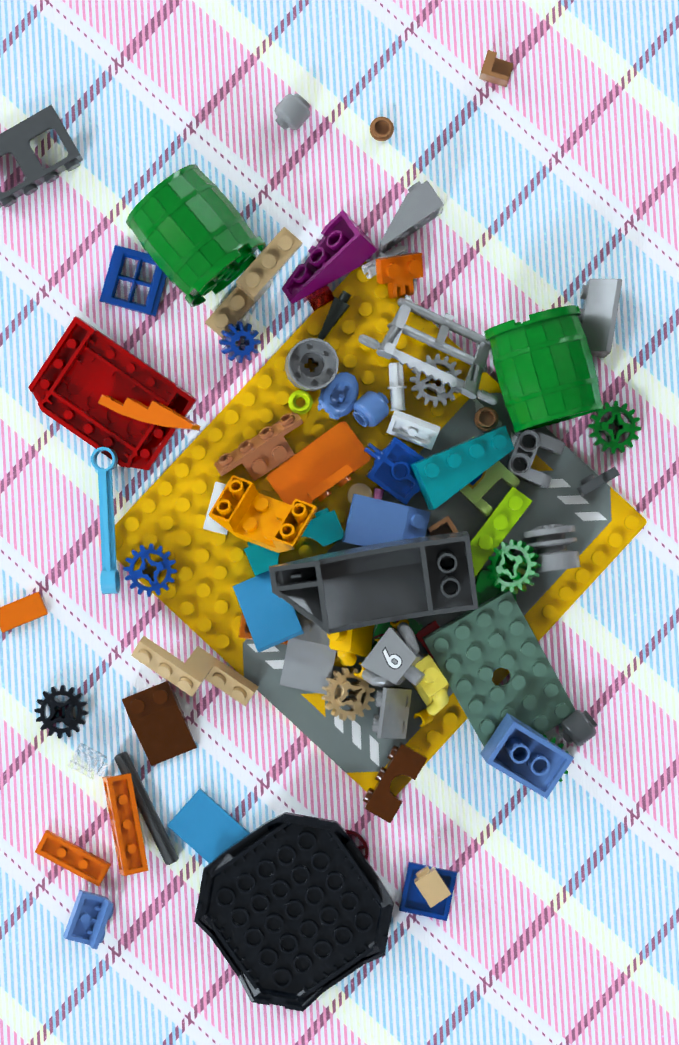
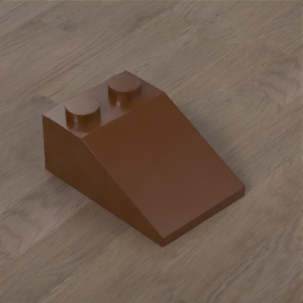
M165 681L122 699L130 722L151 766L197 748L171 682Z

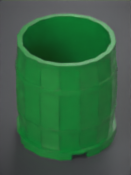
M196 164L188 165L164 179L134 207L126 220L127 226L138 238L144 250L169 280L186 295L185 300L191 307L204 303L206 299L203 296L211 290L216 295L226 288L256 259L253 253L257 249L262 252L266 247L264 240L260 236L256 237L243 216L240 215L217 185Z
M569 305L530 314V320L522 324L521 322L515 323L514 319L484 331L486 341H490L493 364L515 433L560 423L604 408L592 354L578 317L581 315L579 306Z

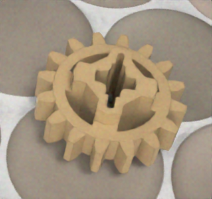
M342 667L341 673L334 670V678H326L329 685L322 686V689L327 691V695L321 697L322 700L328 701L324 706L325 709H333L331 715L334 717L339 715V719L344 721L347 719V716L349 720L355 721V714L364 717L363 710H371L368 702L375 701L370 696V693H373L375 688L369 687V683L364 679L354 676V672L360 673L354 667H351L350 671L348 668ZM346 678H355L357 682L353 681L350 683ZM347 704V706L351 709L343 710L340 708V706H345Z

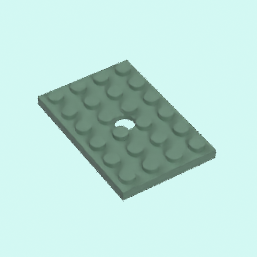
M510 590L507 592L502 591L478 605L479 609L469 610L422 637L484 747L507 713L542 735L561 724L566 717L575 711L572 702ZM498 668L508 669L510 672V679L504 685H496L492 681L493 672Z

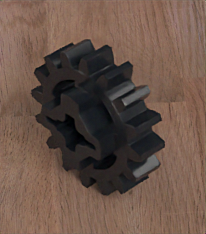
M61 685L60 691L55 686L51 687V694L44 691L43 696L45 699H37L36 701L41 707L34 709V712L40 713V717L35 719L36 722H43L40 729L48 728V736H52L57 732L58 739L63 737V733H66L68 738L71 737L72 729L77 733L80 732L81 729L78 724H86L87 721L82 717L89 714V711L83 710V706L88 704L87 701H80L83 694L75 695L74 687L66 691L65 685ZM64 695L68 696L69 699L67 701H60L55 696ZM47 704L50 707V716L48 718L46 716ZM69 705L64 712L66 717L62 715L54 719L59 712L57 707L61 708ZM77 706L78 710L77 718L73 716V708ZM57 722H63L68 727L58 728L55 727L54 724Z

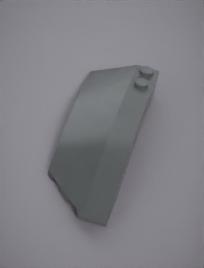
M467 531L373 544L269 566L272 592L293 606L295 610L320 626L329 635L398 620L479 609L470 537Z

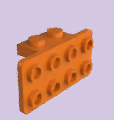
M341 421L267 475V480L284 503L292 505L295 498L309 504L317 499L322 502L332 494L330 490L333 487L339 485L341 488L352 480L350 475L368 463L371 456L364 451L365 447L345 421Z

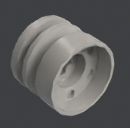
M308 338L299 341L289 351L285 359V372L288 380L295 387L304 391H316L326 387L334 380L339 367V359L335 349L328 342L320 338ZM308 359H311L312 363L317 364L313 372H310L309 368L304 367V364L308 363Z
M551 524L538 526L524 532V539L536 538V543L526 544V546L530 545L537 549L539 558L535 562L541 564V567L536 568L535 572L541 573L581 567L579 551L567 550L566 546L577 541V538L565 539V533L576 531L575 525Z

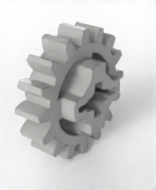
M436 354L435 359L432 360L429 355H426L425 363L436 368L437 365H441L449 370L446 371L447 373L455 377L462 373L461 370L455 371L456 361L451 364L448 363L449 356H446L444 360H440V355ZM415 368L412 369L416 377H410V382L415 383L411 391L419 392L416 396L417 400L422 397L425 398L424 405L432 401L433 407L436 408L438 402L441 401L442 405L446 406L447 398L451 401L455 400L453 392H461L460 389L455 387L446 393L445 385L440 382V386H437L435 383H429L433 379L432 376H428L420 381L422 372L418 373ZM429 389L435 392L437 397L427 394L424 390Z

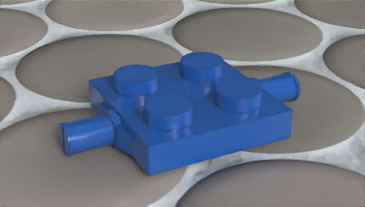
M393 437L388 446L383 450H379L369 443L367 445L369 448L365 447L364 451L374 457L375 460L366 477L404 505H407L414 494L419 491L421 492L410 464L420 461L424 457L396 437Z

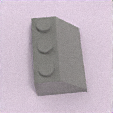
M589 279L587 285H582L580 299H584L583 309L579 308L581 315L578 317L593 357L605 358L611 353L623 279Z

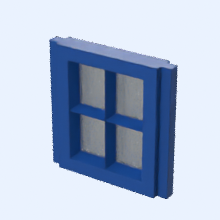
M115 245L99 301L156 317L167 276L149 254Z

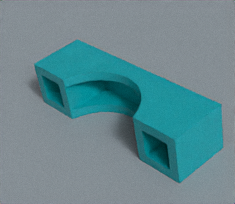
M325 508L315 513L316 518L310 521L301 536L311 538L325 547L342 540L344 531L335 510L329 512V509ZM247 542L248 547L244 548V551L255 576L269 571V566L279 564L280 553Z

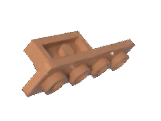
M294 412L283 415L274 425L263 428L251 440L243 441L237 449L222 455L214 463V466L220 475L223 476L238 465L243 464L252 479L256 481L295 455L284 436L303 424L302 419Z

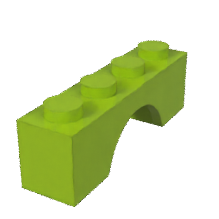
M515 487L509 489L487 521L470 541L474 577L488 561V557L494 553L493 549L500 545L532 503V500Z

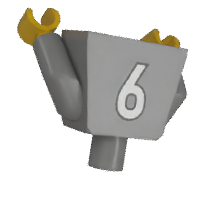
M407 619L400 620L397 624L390 622V625L394 628H388L362 663L359 662V665L362 667L361 672H354L353 675L364 679L372 686L390 688L394 684L401 685L405 678L417 686L425 674L415 667L421 658L418 654L419 645L415 634L410 628Z

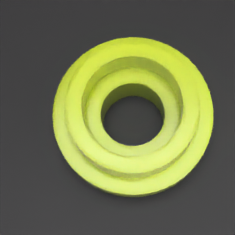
M297 390L290 395L288 404L292 412L302 415L311 410L313 399L307 391ZM303 398L305 405L303 407L297 406V399Z

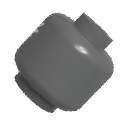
M575 710L561 722L563 731L560 734L569 745L573 742L576 746H582L596 735L595 727L598 725L586 710L584 712Z

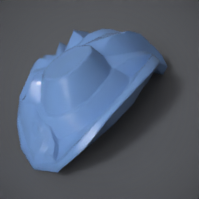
M348 372L337 374L334 380L321 390L318 398V411L324 409L326 413H329L330 418L336 420L339 417L348 415L353 410L354 403L358 397L359 384L355 376Z

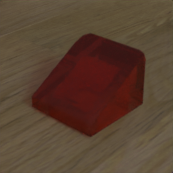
M328 285L305 298L313 311L332 301L334 296Z

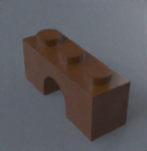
M400 743L398 747L396 745L392 747L387 756L390 759L389 764L386 768L383 766L380 768L375 777L378 783L374 790L368 789L362 800L366 802L364 809L388 823H391L403 802L402 799L391 792L390 784L392 780L399 775H406L416 780L427 760L426 756L403 743Z

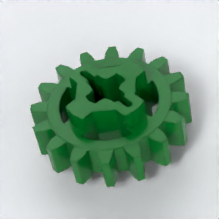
M614 401L612 407H610L609 403L606 402L603 404L604 410L596 411L597 416L590 415L589 418L594 422L587 425V428L593 429V433L588 435V437L596 438L593 445L601 444V452H605L607 448H610V454H615L618 448L619 452L623 453L625 452V445L628 448H632L631 440L637 441L639 439L635 432L640 431L641 427L636 426L635 423L640 418H633L632 415L635 410L632 409L628 412L626 410V403L618 407V401ZM610 412L609 419L606 422H599L604 414ZM621 414L627 418L629 423L623 421ZM613 422L620 428V430L615 432V435L613 429H609ZM599 432H603L606 435L608 442L601 437ZM629 433L623 442L618 443L622 434Z
M510 539L509 545L508 543L501 542V549H493L496 553L495 557H488L489 560L493 561L492 565L487 566V569L493 572L488 577L491 580H496L493 585L501 588V591L507 592L510 590L511 593L518 594L519 588L521 591L526 592L527 584L534 585L532 578L539 577V574L535 572L536 568L541 567V564L535 562L539 558V554L532 553L534 547L526 546V542L521 540L517 543L516 540ZM514 551H521L524 555H517ZM504 578H510L513 582H507Z

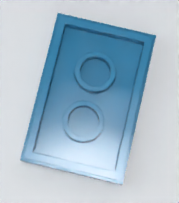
M269 571L233 586L258 652H262L304 633L293 606L272 592Z
M201 788L167 825L208 863L212 862L222 852L250 833Z

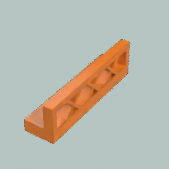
M131 773L102 777L119 873L127 876L149 871Z

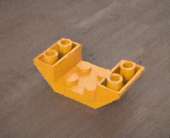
M232 475L208 515L236 537L281 553L295 548L318 508L296 498L292 505L268 497L258 493L253 482Z

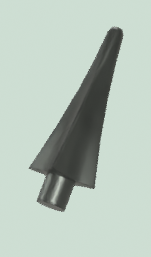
M342 291L339 298L334 297L318 338L324 340L337 321L350 307L347 304L351 297L349 293Z

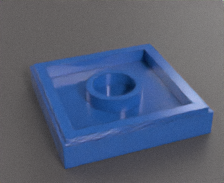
M409 862L399 911L447 921L457 872L435 867L449 888L451 895L430 908L413 880L417 877L416 873L428 865Z

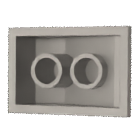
M428 180L422 184L418 181L408 189L409 193L404 198L380 242V253H385L442 214L444 203Z
M297 614L304 633L288 640L280 685L327 695V691H324L322 686L329 685L326 678H331L336 651L330 649V639L320 626L304 615Z

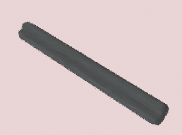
M122 752L116 755L114 760L121 774L131 773L137 807L165 864L171 865L179 857L128 753Z

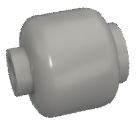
M297 93L295 95L287 94L274 109L278 117L275 121L284 130H287L288 127L292 130H298L310 116V105Z

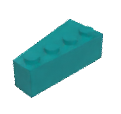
M501 426L410 465L428 509L435 510L515 448L506 426Z

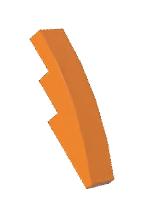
M102 394L98 401L99 404L121 415L141 422L185 430L199 431L201 427L160 402L152 401L148 407L136 399L127 397L123 404L115 398Z

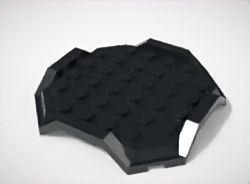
M284 812L256 828L204 867L194 922L210 936L238 976L252 1003L284 1006L285 1009L303 1012L323 992L366 963L385 956L394 901L354 840L337 821Z

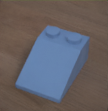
M353 494L342 542L362 547L425 537L431 512Z
M508 713L480 753L486 763L546 799L574 759L569 753Z

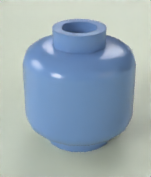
M368 391L354 403L353 416L363 427H375L388 416L389 407L387 404L389 401L381 392Z

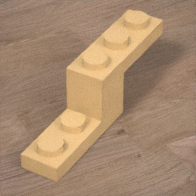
M283 227L235 281L236 288L205 321V324L224 339L226 336L222 335L221 331L224 330L229 333V323L236 326L237 321H240L270 288L273 277L303 245V242L287 228Z
M143 636L131 655L191 697H193L203 681L207 680L246 707L259 687L199 646L196 647L184 663Z

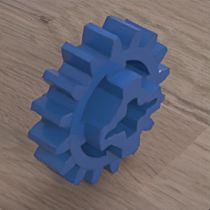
M150 543L149 549H146L144 545H140L139 553L135 550L131 551L134 556L133 559L126 558L130 566L123 568L124 571L129 572L125 580H132L133 583L130 585V588L138 587L139 595L145 590L147 591V597H151L152 591H155L159 596L161 595V588L168 591L170 588L167 583H175L176 581L171 577V574L178 572V570L172 569L171 566L176 563V560L169 561L168 558L171 552L168 551L163 554V546H159L155 550L154 544ZM150 554H156L164 561L156 562L152 560ZM141 557L142 564L138 570L134 571L135 564ZM148 563L157 568L153 572V577L150 574H145L144 570L148 569ZM167 569L166 576L160 583V574ZM144 578L148 580L151 587L142 585L138 579Z

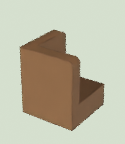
M488 50L479 79L507 87L513 63L496 58L497 52Z
M449 516L427 528L430 536L458 532Z

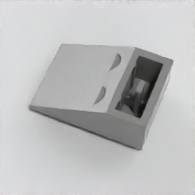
M391 686L390 688L382 687V690H377L375 705L379 707V714H374L372 732H376L377 738L406 739L412 689Z

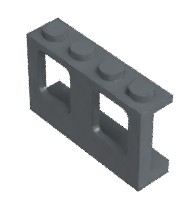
M52 104L0 134V157L7 153L13 154L25 175V181L7 192L0 191V208L13 205L17 202L16 198L23 194L27 196L38 190L37 186L44 182L48 184L59 178L58 174L65 170L69 172L80 166L79 162L83 161L82 156ZM49 129H54L65 146L68 156L49 168H44L32 150L30 141Z

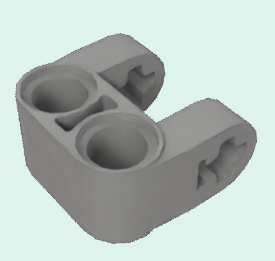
M526 430L516 439L515 449L511 452L507 468L516 477L548 489L552 477L532 469L533 460L538 448L561 455L565 443L549 435ZM524 436H531L534 439V446L532 448L523 446L522 438ZM521 458L524 460L525 469L523 471H517L513 467L514 459Z

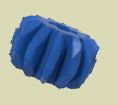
M237 321L236 328L233 324L229 323L228 329L230 332L221 331V334L226 336V339L219 340V344L226 345L222 348L221 352L228 354L230 361L236 358L238 363H242L244 357L249 361L252 360L250 352L256 354L259 352L258 349L254 348V345L261 344V340L254 339L259 332L257 330L251 331L252 325L249 323L244 326L242 321ZM240 338L244 339V343H241L239 346L235 344Z

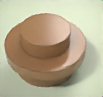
M377 117L371 122L370 134L375 140L387 141L392 137L394 126L390 119Z
M490 407L480 408L474 417L476 427L485 432L495 429L499 421L497 412Z

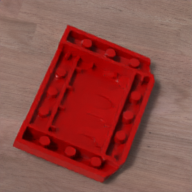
M76 316L28 387L35 396L38 406L43 413L95 449L99 447L113 449L118 456L117 464L121 467L143 470L151 469L177 429L145 423L121 415L98 403L102 394L111 396L123 404L127 397L136 399L148 407L152 401L160 402L184 417L187 416L197 401L186 390ZM108 451L101 452L112 460V456Z

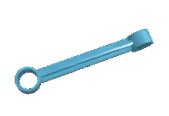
M99 447L93 451L91 463L98 470L102 552L100 585L102 594H118L120 591V576L116 561L112 470L118 463V456L111 448ZM102 451H108L112 456V463L106 469L100 468L96 461L98 454Z

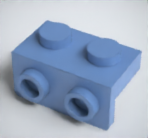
M79 890L63 937L67 940L87 944L92 949L97 950L99 943H102L104 940L107 921L113 915V902L106 896Z

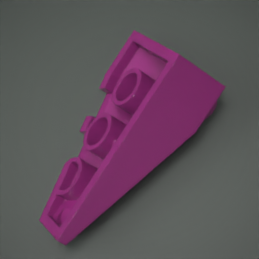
M344 210L325 226L321 232L323 235L322 239L316 247L313 245L308 250L310 255L305 263L299 264L282 287L283 292L292 304L360 267L377 251L369 237Z

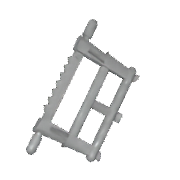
M405 295L404 298L398 299L397 304L400 308L392 322L387 325L389 330L381 343L364 334L358 337V341L361 344L374 350L377 349V355L389 360L391 358L397 359L401 365L406 364L409 369L415 368L418 373L423 372L426 377L432 376L435 381L440 380L443 385L448 383L452 389L455 387L460 389V393L470 399L478 397V399L491 405H495L498 402V398L495 395L478 389L482 372H486L485 366L491 349L490 341H486L485 335L483 336L454 322V316L445 313L443 317L413 303V300L408 295ZM412 312L439 325L440 329L437 338L406 325L409 313ZM449 330L478 343L475 356L445 343ZM401 333L471 365L465 381L396 349Z

